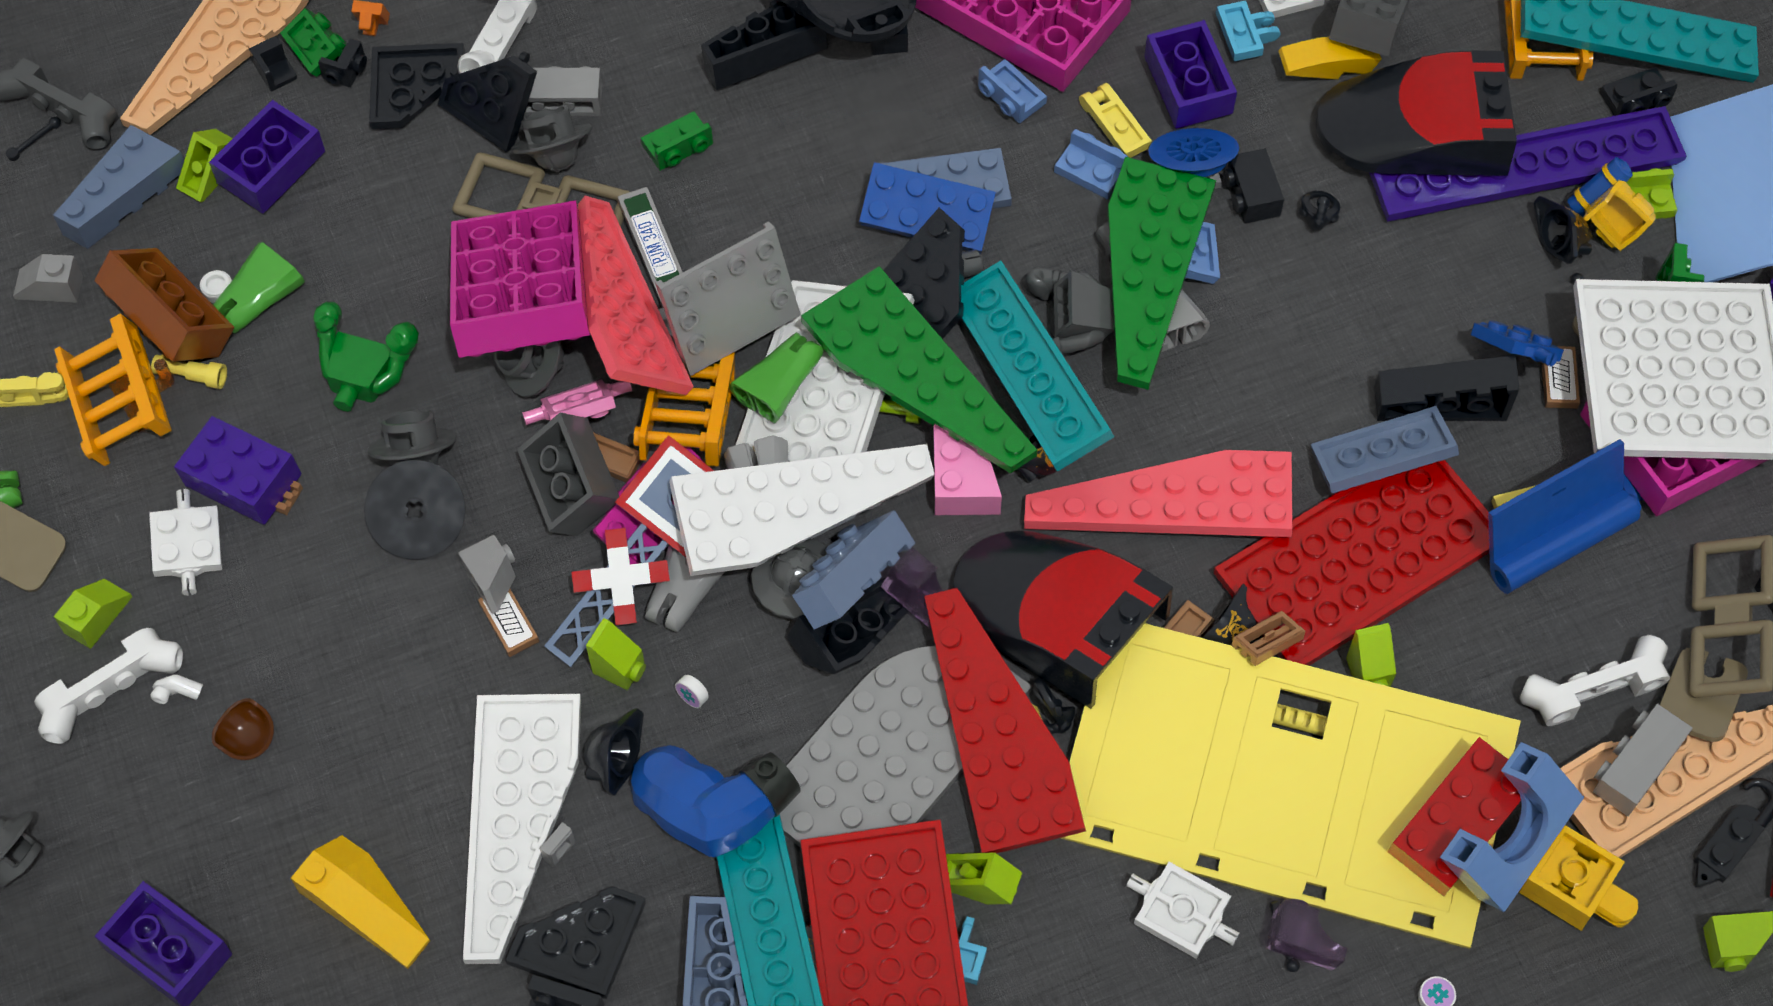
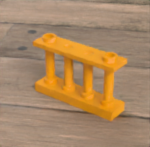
M1504 0L1510 79H1522L1525 68L1530 67L1531 64L1576 65L1577 81H1583L1587 69L1592 68L1593 51L1574 48V53L1532 52L1531 48H1527L1529 39L1521 37V0Z
M121 313L110 319L113 329L111 337L74 357L60 346L54 349L58 360L56 368L58 373L63 376L83 440L80 443L82 451L89 459H94L103 466L110 464L106 447L143 427L145 429L149 428L160 437L172 431L138 326ZM116 349L120 350L122 358L119 360V364L84 382L80 368ZM126 374L128 375L130 381L128 390L94 408L92 407L89 394ZM136 401L139 409L137 416L101 435L97 423L98 420Z
M735 352L720 359V364L714 363V367L708 366L691 376L689 375L690 378L713 379V383H716V385L710 386L709 389L692 388L687 395L649 387L641 427L635 426L633 443L634 446H639L640 460H647L650 444L661 445L669 435L683 447L699 448L700 451L705 452L706 465L719 466L732 396L729 384L735 380ZM659 398L708 402V405H712L711 409L706 408L705 412L657 408ZM654 421L704 425V428H707V432H701L700 435L653 431Z

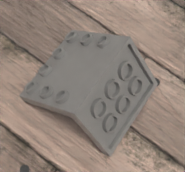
M769 221L763 224V230L664 283L662 280L655 282L663 308L658 310L690 376L801 315L776 229Z

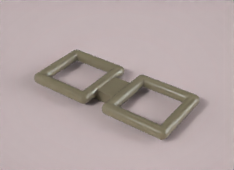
M479 152L473 159L452 210L455 214L468 218L499 214L498 212L468 205L484 166L530 178L516 210L566 202L571 189L618 201V196L630 191L570 175L562 178L559 188L541 184L545 176V171L542 168ZM617 202L614 214L621 227L625 217Z
M1761 535L1698 542L1693 546L1692 608L1695 611L1715 610L1714 625L1696 626L1691 630L1690 694L1695 698L1769 692L1773 690V622L1771 620L1752 621L1753 606L1773 603V536ZM1761 549V592L1706 597L1707 555ZM1760 634V679L1704 683L1705 639Z

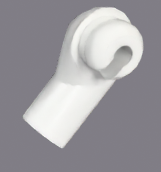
M171 675L157 680L152 686L154 690L150 695L151 699L159 704L167 703L169 696L177 693L197 700L203 684L180 675Z

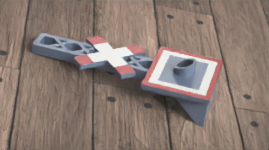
M669 435L615 501L618 506L641 523L628 541L626 528L605 530L609 565L606 568L571 572L574 593L586 592V594L544 645L545 648L571 668L587 649L586 644L603 618L610 620L615 615L616 626L637 623L633 589L637 585L670 582L668 561H656L668 545L686 558L675 506L672 504V492L669 481L672 476L711 472L714 470ZM647 528L662 539L658 546L644 547L643 534ZM638 541L639 548L632 549V547ZM653 552L646 560L645 553ZM640 554L641 563L630 565L629 555ZM611 589L613 599L602 600L601 590ZM596 594L597 601L590 602ZM611 605L604 613L603 606ZM598 607L599 621L596 625L581 627L580 613L583 609ZM575 621L576 628L568 629L571 626V624ZM589 632L583 640L582 633ZM577 634L578 647L570 658L555 647L563 635Z

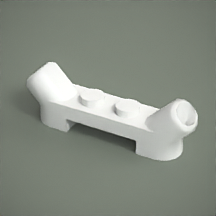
M499 0L470 52L459 58L457 65L459 74L504 59L525 22L530 24L537 10L536 0Z
M144 628L121 641L127 651L126 653L67 689L61 679L40 692L34 701L42 714L38 727L39 734L43 739L51 743L62 744L70 740L76 717L86 710L100 706L107 697L118 690L130 687L137 678L148 671L168 674L177 672L181 668L183 661V651L177 642L161 640L153 628Z
M1645 635L1638 639L1631 660L1621 664L1618 661L1610 662L1602 666L1598 672L1589 675L1587 672L1576 674L1564 684H1558L1533 674L1528 677L1520 695L1521 703L1540 711L1547 726H1554L1574 719L1581 707L1580 702L1614 690L1630 686L1635 697L1654 691L1670 680V676L1663 665L1668 647L1661 638Z

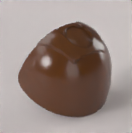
M245 698L232 704L216 723L212 731V743L231 758L237 760L256 758L266 751L272 741L274 734L272 718L267 710L253 699Z

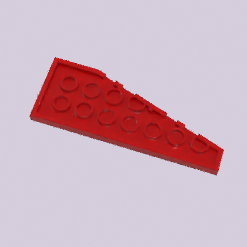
M958 588L924 596L982 853L997 854L1086 832L1068 759Z

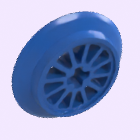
M1189 128L1172 131L1158 137L1150 144L1148 153L1154 162L1165 168L1206 177L1224 169L1227 163L1238 154L1239 144L1232 136L1221 131Z

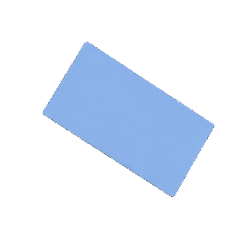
M1772 84L1670 117L1687 156L1684 161L1677 165H1672L1674 172L1673 194L1678 210L1675 215L1677 243L1688 245L1687 258H1691L1689 273L1704 275V282H1716L1773 266Z

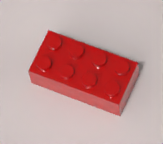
M1479 737L1395 839L1388 853L1444 897L1459 878L1442 861L1440 856L1459 829L1489 842L1521 802L1518 790L1501 771L1509 759Z

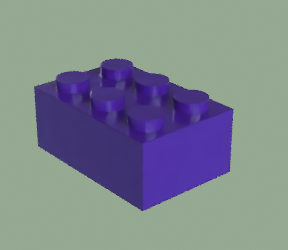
M1205 20L1147 35L1144 57L1175 129L1233 114L1237 91Z
M271 100L209 164L216 182L220 186L264 214L325 152V148L318 129L274 100Z
M211 416L174 466L186 487L263 525L267 523L275 512L277 503L283 501L285 492L291 490L290 485L293 481H297L302 474L292 454L214 416Z
M144 881L94 936L108 953L178 1006H189L232 955V952L221 938Z

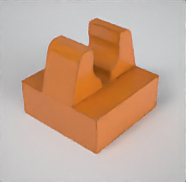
M353 0L351 12L359 21V30H363V35L376 36L379 24L388 25L390 13L382 3Z

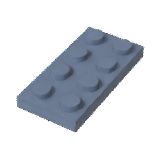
M1001 148L881 163L994 191L996 194L992 209L1011 206L1012 199Z
M1437 406L1311 444L1312 454L1331 494L1459 455L1458 445Z

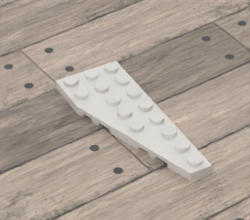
M923 444L672 476L669 483L690 576L757 567L768 559L780 553L783 554L793 549L794 546L810 538L813 539L855 518L856 515L868 509L871 510L881 505L882 502L931 480L935 473L928 446Z
M580 694L477 695L463 961L465 964H501L542 859L539 848L551 836L579 764Z

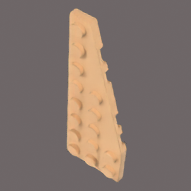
M203 0L121 116L122 125L128 128L130 125H133L149 135L153 134L251 56L249 48L277 36L305 8L309 0Z
M1768 705L1765 709L1746 713V711L1734 713L1727 733L1720 741L1711 742L1688 735L1629 817L1593 793L1599 782L1594 778L1598 770L1606 760L1612 764L1618 757L1613 751L1619 742L1613 743V741L1600 743L1560 768L1584 796V799L1570 819L1584 837L1615 856L1622 858L1773 762V705Z

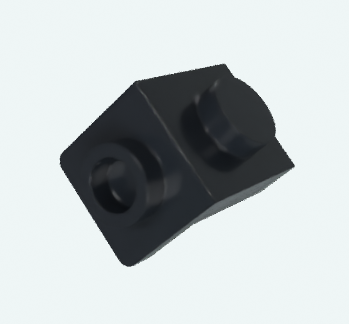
M350 38L337 62L321 57L318 64L322 77L327 82L351 88L358 74L364 71L367 57L365 56L361 41Z

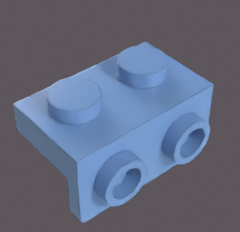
M1006 59L991 70L986 66H982L979 69L978 87L986 97H991L999 104L1005 115L1012 116L1019 124L1046 104L1047 96Z

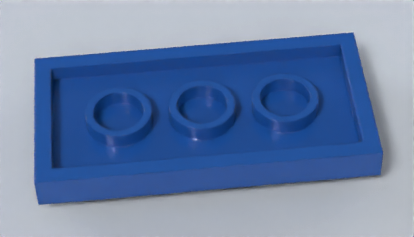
M874 162L859 225L913 237L940 207L965 230L962 250H977L981 254L996 192Z

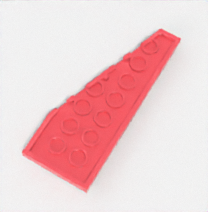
M584 196L578 203L588 328L607 374L616 381H624L687 395L694 386L610 203Z
M1223 450L1028 494L1025 499L1024 529L1292 537V452Z

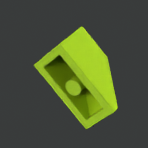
M217 129L193 132L176 189L199 202L205 201L218 186L209 162L233 138Z
M102 579L75 590L54 615V618L64 634L91 649L130 601L132 595L110 581Z
M603 618L586 644L592 673L628 691L633 681L638 682L645 671L646 664H644L642 649L612 622Z
M1389 623L1355 631L1346 656L1352 677L1389 687L1392 686L1396 676V667Z
M996 853L946 854L951 893L987 905L1012 904L1023 872Z
M1773 911L1712 916L1703 927L1711 967H1724L1727 972L1745 969L1773 933Z

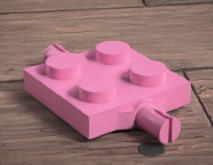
M601 379L540 399L541 407L522 412L526 426L544 419L551 421L560 412L584 418L588 416L590 418H599L607 415L610 409L616 408L615 396L632 392V387L629 382L619 381L613 384H606Z

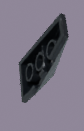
M905 570L871 585L863 591L865 594L841 618L819 628L813 629L805 615L799 616L787 638L806 665L831 674L839 673L860 663L922 597V594Z

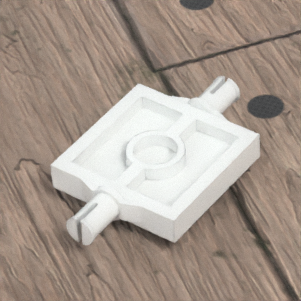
M180 489L176 491L177 508L167 511L150 512L152 569L154 577L171 575L181 577L182 594L189 596L188 584L191 595L197 592L195 576L204 572L222 570L219 511L217 506L191 507L190 490L183 489V501V494Z
M1168 862L1161 876L1155 879L1152 884L1133 873L1126 887L1144 896L1143 906L1135 918L1134 924L1195 959L1199 956L1205 943L1213 938L1214 935L1233 946L1240 932L1221 923L1223 912L1231 899V895L1171 862Z

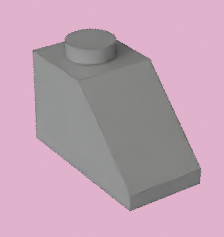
M41 254L20 268L13 294L14 299L77 303L83 274L75 257L70 255Z
M492 535L458 552L469 579L490 612L494 614L499 611L516 576L511 566V563L515 562L511 549L507 543L501 546L495 535Z

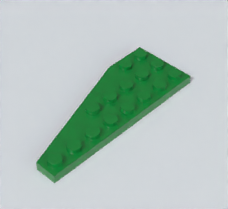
M1129 157L1124 159L1107 212L1116 344L1117 382L1149 390L1215 190L1216 180L1168 169Z
M880 266L801 315L802 324L839 368L847 373L851 371L861 377L863 383L873 389L877 387L891 396V400L934 426L936 424L949 432V436L955 440L966 442L977 449L978 454L1010 474L1037 456L1038 450Z

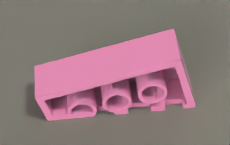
M935 424L933 426L935 515H1001L1002 496L991 461L978 454L977 449L966 442L955 440L949 436L948 431Z

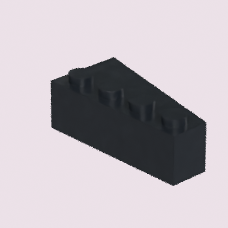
M773 0L770 2L771 7L759 14L756 11L746 17L745 23L738 27L732 25L701 44L704 69L715 89L719 90L827 49L826 32L797 14L781 0Z
M1516 355L1379 371L1374 386L1377 421H1388L1437 406L1444 421H1507L1520 390Z

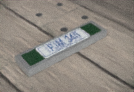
M647 187L618 196V203L660 305L663 307L655 282L662 280L664 283L683 272Z

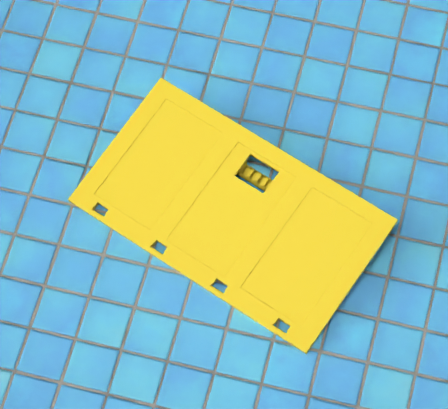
M1146 623L1097 679L1095 705L1092 709L1086 705L1084 706L1069 762L1086 832L1062 837L1061 839L1166 867L1168 862H1171L1194 875L1460 947L1471 948L1481 900L1460 879L1456 881L1443 897L1389 854L1388 850L1479 737L1509 759L1515 750L1520 720L1273 656L1254 666L1250 662V656L1245 658L1241 655V648L1235 649L1231 645ZM1280 690L1330 702L1329 713L1327 716L1278 704ZM1272 723L1323 736L1321 740L1272 727ZM1094 826L1114 831L1112 842L1090 837ZM1496 833L1488 842V844L1492 848L1494 845ZM1199 855L1220 860L1218 871L1196 865ZM1306 883L1325 888V900L1302 894ZM1413 913L1433 917L1432 929L1410 923Z

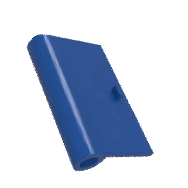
M1621 439L1488 512L1490 572L1495 584L1502 592L1506 594L1513 592L1640 519L1641 504L1639 500L1623 489L1624 442Z

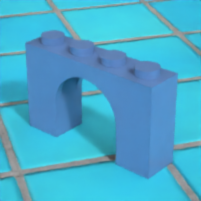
M1522 742L1501 770L1518 790L1522 803L1520 819L1511 837L1502 846L1493 849L1487 841L1459 829L1440 856L1442 861L1479 900L1502 912L1506 911L1584 799V796L1547 753Z

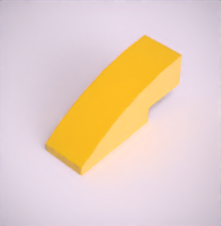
M1330 36L1283 46L1278 51L1286 76L1339 79L1344 72L1361 74L1371 72L1382 59L1378 53L1330 40Z

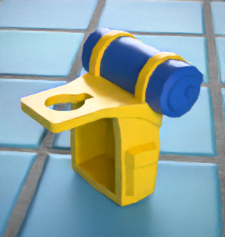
M1615 157L1609 163L1603 165L1602 169L1585 185L1577 188L1574 194L1567 199L1569 207L1579 213L1586 222L1591 219L1597 227V235L1611 248L1616 247L1621 251L1635 241L1655 221L1656 215L1654 214V208L1640 193H1634L1626 183L1633 176L1629 164Z

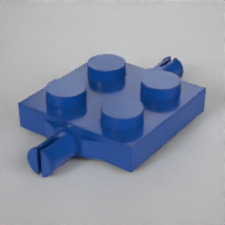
M1489 320L1488 323H1474L1471 336L1511 354L1531 357L1532 360L1540 361L1547 366H1553L1561 360L1564 349L1552 345L1553 339L1540 334L1532 336V330L1529 328L1513 325L1512 329H1507L1508 325Z

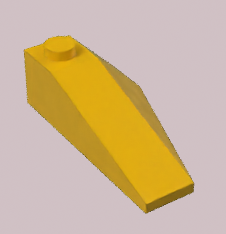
M343 835L313 850L291 877L300 894L407 969H409L430 942L426 933L371 855Z

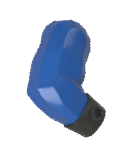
M672 745L654 748L642 755L634 765L631 778V794L634 805L641 812L650 816L669 835L709 857H718L730 852L758 834L773 817H777L801 792L799 783L794 775L771 752L741 769L738 775L724 778L719 771L711 766L701 764L685 749Z

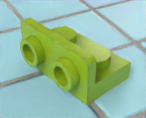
M1654 168L1648 171L1632 172L1633 176L1626 183L1634 193H1640L1652 205L1656 219L1675 217L1678 210L1670 185L1674 177L1673 169L1661 170Z

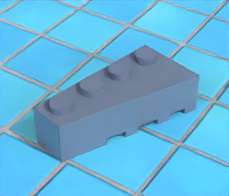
M130 125L53 214L62 235L87 249L119 226V220L129 213L135 214L143 207L142 203L155 193L160 195L168 189L167 184L177 176H180L184 163L181 151Z
M895 510L859 527L852 524L838 533L839 539L825 549L827 554L813 563V571L799 580L801 585L792 596L813 629L841 618L865 594L863 591L882 577L880 572L887 566H893L900 559L898 553L909 550L915 544V541Z
M690 896L683 1006H747L726 897Z

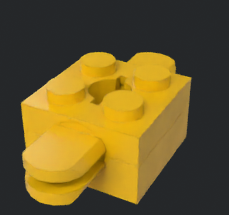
M1566 825L1519 892L1580 931L1583 930L1593 913L1612 925L1621 928L1628 925L1638 911V900L1612 883L1625 861Z

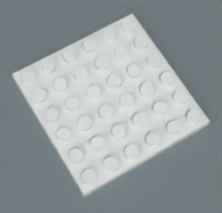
M1576 279L1573 290L1594 453L1621 439L1624 442V456L1773 460V301L1770 284Z

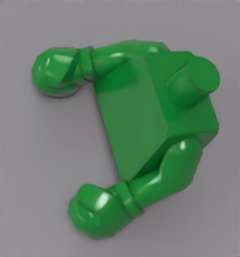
M327 301L316 307L313 315L317 337L319 338V361L322 376L328 381L331 391L337 393L333 401L334 406L348 412L352 410L356 399L372 403L376 401L380 394H384L400 382L406 360H409L412 351L418 343L419 332L415 325L410 322L398 323L386 336V344L337 332V325L342 318V310L336 302Z

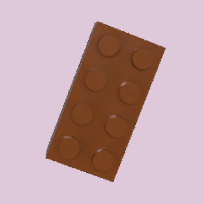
M158 248L110 250L95 279V282L103 289L105 295L112 299L123 310L124 315L131 319L143 331V334L152 340L162 351L163 355L172 362L219 357L234 329V326Z

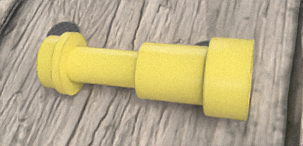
M162 354L155 355L151 364L152 372L158 376L164 377L166 373L185 376L186 380L205 383L206 387L222 389L227 378L226 365L216 362H210L209 364L189 361L188 363L172 362Z

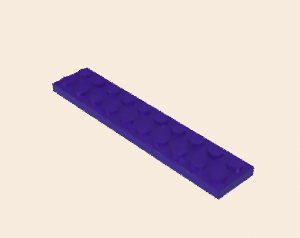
M1666 106L1516 135L1517 143L1508 176L1380 174L1371 172L1369 174L1388 222L1585 183L1592 179L1602 169L1603 165L1609 163L1615 157L1626 161L1632 172H1641L1677 165L1684 161L1687 156Z

